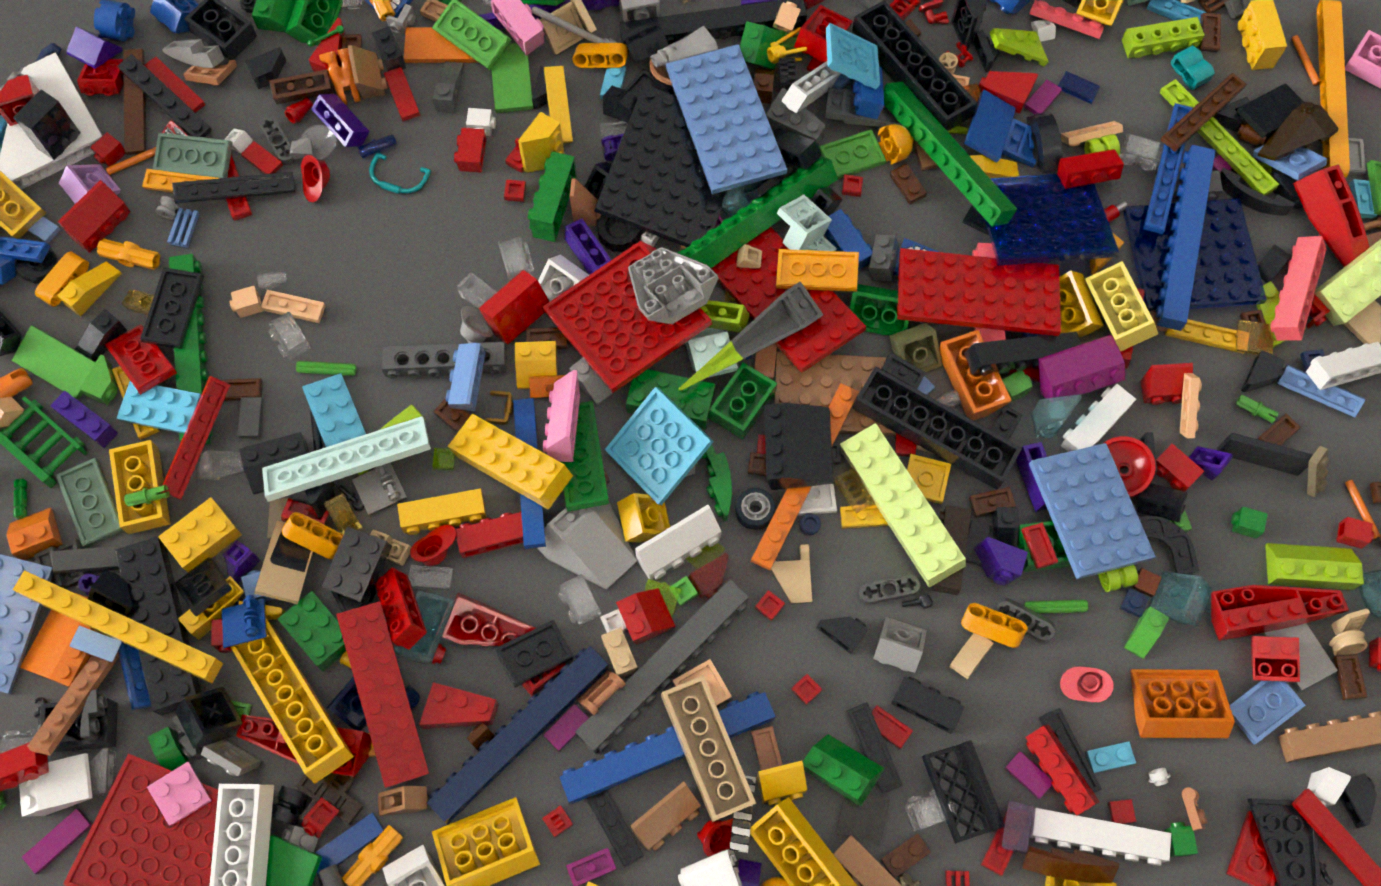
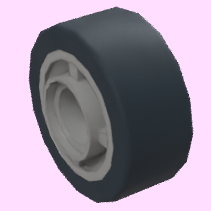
M750 488L742 492L737 499L736 517L740 524L748 529H763L769 525L776 506L770 493L764 489ZM758 506L761 510L753 512L750 507Z

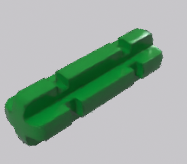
M20 478L14 480V488L16 490H14L13 507H15L13 509V516L16 519L27 517V510H25L27 507V491H25L27 489V481Z

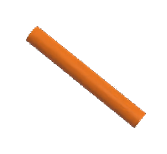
M1293 36L1291 40L1314 86L1320 84L1321 81L1299 36Z
M156 147L107 167V173L109 175L155 156Z
M1349 480L1345 482L1363 521L1373 523V540L1381 537L1354 481Z

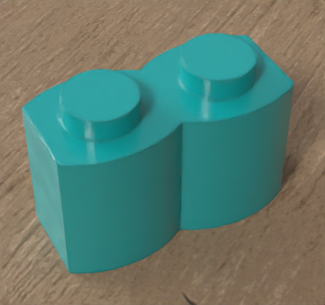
M1193 45L1175 54L1170 62L1173 69L1182 76L1184 83L1191 90L1211 81L1215 75L1213 66L1204 60L1202 52Z

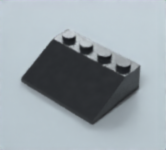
M794 403L764 405L766 480L771 490L834 484L830 408Z

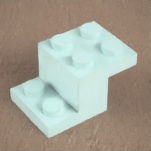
M802 195L779 208L777 214L791 226L782 242L790 250H837L824 237L832 219L808 197Z
M706 328L685 343L693 371L697 372L730 342L727 331ZM737 363L709 377L737 371Z

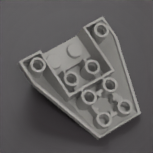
M663 247L628 267L639 310L648 320L667 324H674L707 304L719 279L718 275L708 265Z
M610 503L608 505L569 512L565 508L545 527L546 547L537 548L549 561L605 590L610 588L638 562L629 542H625L622 527Z

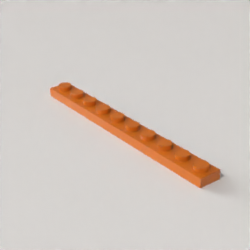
M840 383L829 405L832 446L859 394V391ZM812 486L789 488L786 490L751 562L771 570Z

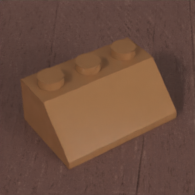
M683 781L630 825L631 830L648 852L651 849L656 851L665 844L664 838L669 834L673 837L682 829V823L687 819L691 822L700 814L698 810L701 808V805Z

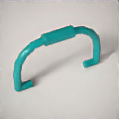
M376 153L369 168L370 178L375 184L381 186L382 189L397 194H408L418 191L424 186L431 174L430 169L420 167V171L425 173L421 182L413 188L404 189L401 186L385 181L381 182L375 177V165L379 158L386 160V155Z

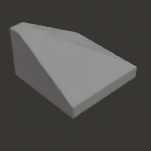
M310 137L291 142L290 154L294 160L304 158L307 155H313Z

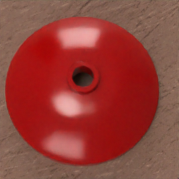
M1126 436L1115 437L1104 442L1108 446L1129 497H1134L1145 491L1153 481L1156 471L1155 459L1148 446L1138 439ZM1124 467L1128 468V472L1125 474L1120 472Z

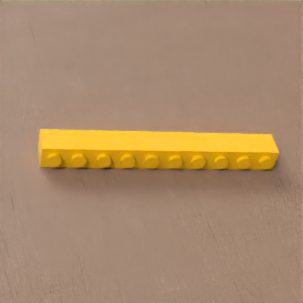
M25 570L13 588L15 592L23 597L210 683L214 682L223 665L221 661L213 656Z

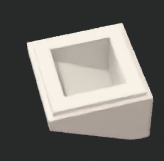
M1045 19L1031 22L1032 29L1037 32L1040 42L1055 38L1056 26L1052 22Z
M233 129L224 139L232 141V149L238 153H242L253 141L245 131Z

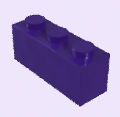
M336 94L318 95L311 110L345 147L362 146L370 131Z
M582 218L565 226V240L589 275L611 261Z
M65 390L50 405L60 416L103 448L118 434L109 423Z
M1042 442L1023 446L1016 459L1035 512L1047 509L1029 465L1032 460L1047 457Z

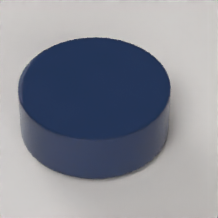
M812 513L805 514L800 520V530L806 535L816 534L821 526L819 517Z

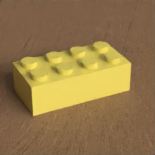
M1123 261L1085 278L1088 288L1120 352L1158 335L1156 325Z

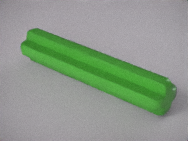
M297 361L296 370L298 373L331 375L341 373L342 375L354 376L357 372V366L349 363Z
M1027 601L1024 603V606L1037 613L1086 612L1088 610V601Z

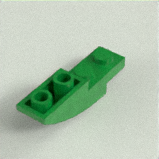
M711 445L701 457L702 459L706 458L708 463L706 469L709 476L712 477L709 478L706 489L710 499L714 498L716 502L714 508L717 516H722L725 522L728 521L731 507V474L725 453L716 454Z

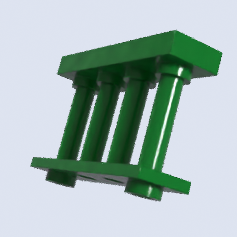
M23 397L22 400L29 407L6 429L0 430V444L43 483L52 488L57 484L52 478L53 472L77 449L85 456L88 452L82 448L85 444L78 437L75 436L72 439L41 411L44 407L35 399L30 401L27 397ZM37 412L43 419L19 442L13 443L10 440L13 437L11 435ZM48 425L57 430L36 452L30 453L28 456L24 453L25 447ZM63 437L71 443L47 467L41 468L37 465L40 463L39 460Z

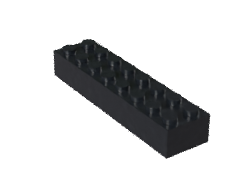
M885 0L854 17L852 32L856 36L877 45L878 61L897 82H903L947 131L973 117L977 102Z
M876 366L852 407L995 489H998L1003 484L1022 449Z
M156 536L116 549L121 577L126 581L133 604L130 612L131 619L190 646L187 630L178 619L183 614L167 548L160 538ZM139 650L153 712L160 716L174 712L184 697L202 693L197 676Z

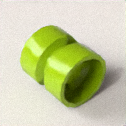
M1115 134L1102 136L1101 139L1093 138L1085 141V154L1115 149L1120 156V144Z
M1135 565L1098 574L1100 583L1106 592L1118 590L1121 586L1126 588L1138 583Z

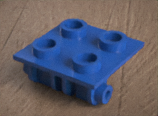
M247 595L243 600V604L222 609L223 648L266 637L264 598L256 600L253 595Z

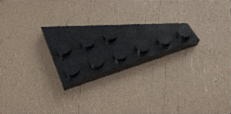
M1247 799L1278 885L1321 886L1318 835L1292 806L1294 801Z

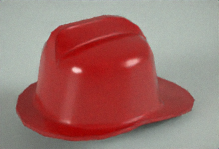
M307 155L301 163L303 192L309 202H316L321 197L323 188L330 180V170L325 161L317 160L313 155Z
M442 525L414 543L410 550L411 558L415 561L423 562L425 566H435L443 562L449 547L456 539L455 528L451 525Z
M733 818L725 821L716 820L714 822L709 820L702 830L697 832V837L703 844V850L707 856L710 857L730 849Z

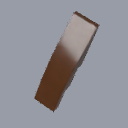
M1029 846L1022 869L1072 881L1112 883L1119 868V863L1074 849L1072 854L1053 847L1048 852Z

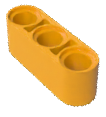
M581 43L577 45L572 61L579 68H620L626 63L629 49L623 43Z
M72 251L67 252L37 286L35 296L52 307L59 305L62 301L57 295L72 280L87 272L89 262Z
M299 512L292 513L282 528L284 537L327 559L334 558L343 538V534Z
M977 603L968 605L961 620V625L966 630L1012 648L1020 646L1028 630L1027 625L1023 621Z

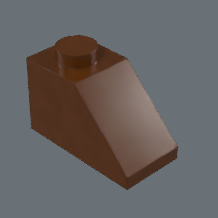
M756 68L754 86L761 103L771 104L775 70Z

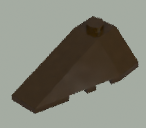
M1304 102L1290 113L1258 152V156L1276 161L1295 153L1297 148H1308L1314 141L1319 140L1323 142L1338 132V126L1322 106L1315 105L1312 102Z

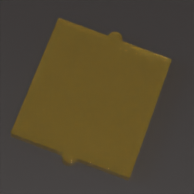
M1238 320L1237 333L1235 334L1236 351L1259 354L1263 350L1273 355L1275 339L1273 338L1274 332H1271V325Z

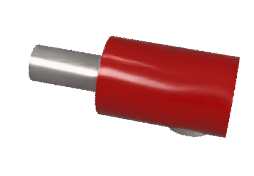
M1124 201L1117 206L1110 205L1092 216V222L1095 227L1100 229L1120 216L1119 212L1128 207L1127 203Z

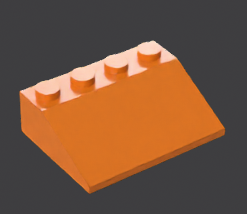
M77 594V595H79V596H82V597L88 599V597H86V596ZM51 609L20 668L70 687L92 656L69 646L78 627L82 626L100 634H106Z
M1131 669L1135 720L1140 738H1229L1235 720L1218 670Z

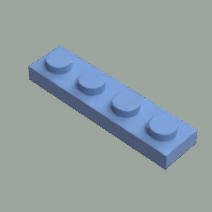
M1288 364L1284 368L1282 377L1277 381V384L1352 417H1356L1365 402L1364 397L1339 386L1320 390L1306 372Z

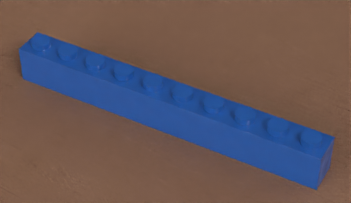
M1192 145L1188 152L1185 151L1182 158V163H1185L1179 175V179L1182 182L1176 192V196L1179 199L1174 206L1173 213H1176V216L1172 220L1170 230H1173V234L1168 240L1167 247L1170 248V251L1167 253L1164 261L1167 268L1164 270L1161 278L1164 286L1160 289L1158 300H1161V303L1155 313V317L1158 318L1157 326L1181 331L1187 323L1215 156L1214 149Z
M758 691L749 694L747 700L742 702L735 700L728 703L727 708L720 711L718 709L729 739L769 723L776 717L766 693L759 694ZM674 727L667 728V733L659 736L657 733L645 738V742L640 744L637 742L630 743L621 752L617 753L616 750L608 752L604 755L605 758L599 761L591 759L583 763L584 767L577 770L573 767L563 771V775L559 778L569 804L572 805L587 797L685 758Z

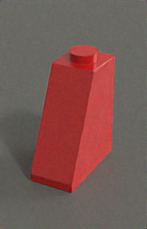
M989 71L987 77H982L978 88L981 89L979 97L981 92L986 90L1015 107V112L1020 114L1035 85L1038 74Z

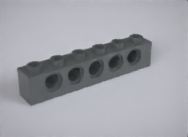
M481 343L486 352L485 357L490 358L484 362L482 373L497 375L501 374V372H507L505 343ZM459 344L382 347V371L385 377L392 379L399 378L400 376L418 378L420 375H429L431 377H438L444 374L450 375L451 370L455 368L456 362H453L454 351L458 350ZM443 359H449L447 363H440ZM405 360L408 361L407 364H405V365H400V363H401L402 361H405ZM423 360H429L426 364H420Z

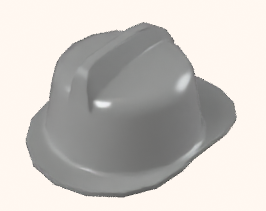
M464 306L461 309L462 325L460 333L468 343H482L487 337L493 335L491 328L479 309L471 306Z

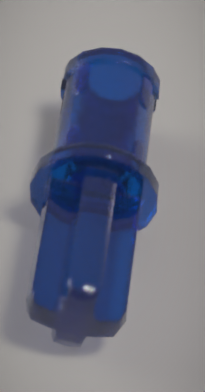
M391 134L379 140L374 138L372 142L357 148L363 159L377 152L381 153L380 150L395 145L396 139Z

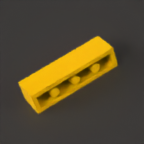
M481 488L397 504L400 527L403 533L408 535H415L421 530L427 529L433 531L442 525L457 527L461 523L469 521L470 523H478L480 520L487 518Z

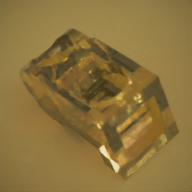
M129 289L121 304L133 312L148 316L154 295Z

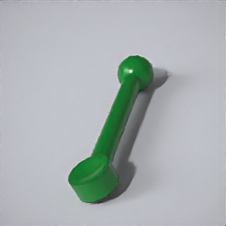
M339 25L334 31L314 40H308L307 44L313 47L315 43L336 33L342 34L344 28Z

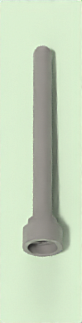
M538 7L532 8L534 15L593 43H616L611 38L602 39Z

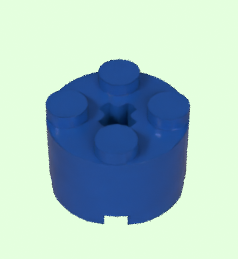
M101 0L99 2L101 4L100 8H96L94 13V27L100 33L98 36L118 41H126L128 38H133L135 33L133 27V19L136 14L135 9L127 3Z

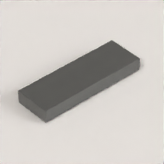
M121 546L52 551L53 574L119 569L115 550L121 548Z

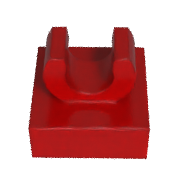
M561 805L542 818L554 838L573 826Z

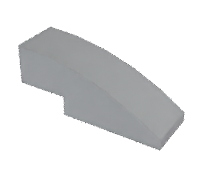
M202 39L173 41L162 49L165 54L174 59L203 68H214L225 60L219 45L204 46Z

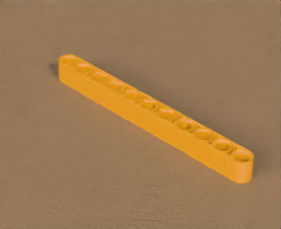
M1320 0L1317 6L1319 79L1321 81L1320 104L1338 126V132L1322 142L1323 157L1327 158L1326 166L1323 169L1339 164L1344 177L1347 178L1350 170L1342 3L1337 0Z

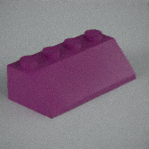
M1108 335L1039 358L1040 394L1052 404H1056L1124 381L1125 362L1113 336Z

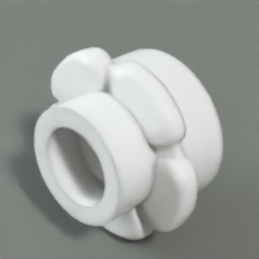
M1158 768L1148 773L1150 777L1149 782L1154 783L1155 786L1168 783L1167 779L1171 776L1167 773L1166 768Z

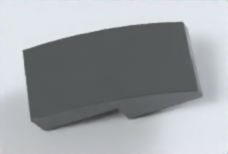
M91 690L81 718L80 737L88 741L98 739L97 732L100 731V723L96 717L105 716V708L108 706L106 696L98 690Z
M177 715L172 718V721L176 724L174 729L183 736L179 740L184 746L181 750L189 758L193 756L200 760L203 757L201 755L202 747L195 749L192 747Z

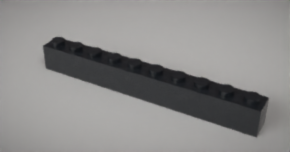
M776 0L620 22V34L622 43L627 46L625 38L659 23L668 45L683 39L702 26H705L714 39H726L728 37L743 36L746 21L779 30L772 26L783 2H792L797 5V8L801 9L794 25L795 29L805 24L807 13L804 0Z

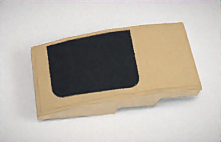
M277 521L254 594L298 604L313 551L284 537L282 528L285 522Z

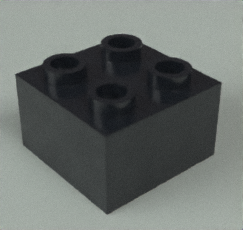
M224 686L184 697L175 710L194 749L233 737L243 724Z

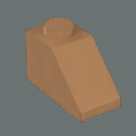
M402 786L378 793L379 816L426 810L428 802L426 786Z

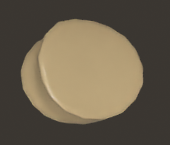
M1349 630L1332 638L1329 646L1332 647L1334 656L1358 654L1364 651L1368 644L1364 639V632Z

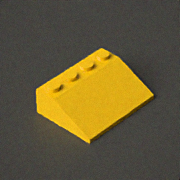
M516 797L432 831L446 886H490L540 865Z

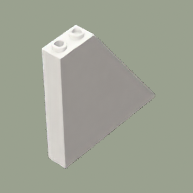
M56 53L27 65L21 73L23 75L28 74L39 91L42 89L58 100L81 133L61 155L53 160L35 147L19 124L10 126L7 123L0 153V171L21 190L66 168L67 165H72L93 155L94 153L90 147L103 136Z

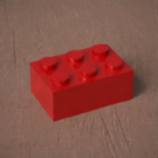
M523 270L478 309L494 335L508 345L545 313L542 307L549 303V300L539 281Z

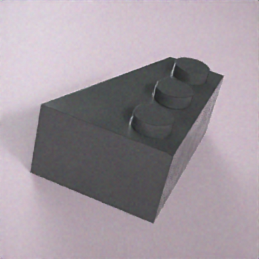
M783 87L766 114L772 132L777 128H781L814 139L820 144L824 137L825 124L806 107L797 113L789 110L782 102L787 93V90Z

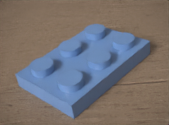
M1263 146L1255 149L1253 153L1254 158L1296 180H1300L1326 166L1327 158L1305 147L1297 148L1295 153L1276 161L1258 156V152Z
M1260 681L1230 704L1235 723L1253 744H1257L1306 706L1287 682Z

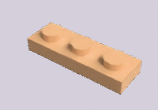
M1111 121L1061 133V141L1069 146H1078L1080 142L1122 133L1123 125L1116 121Z
M271 290L266 291L261 305L263 311L320 323L326 307L324 302Z
M1184 373L1180 434L1186 438H1195V433L1198 431L1197 412L1200 410L1198 395L1201 391L1202 383L1200 378L1193 373Z

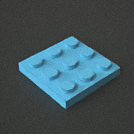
M830 23L826 27L828 67L833 71L846 75L850 79L863 83L865 86L877 89L880 85L877 45Z

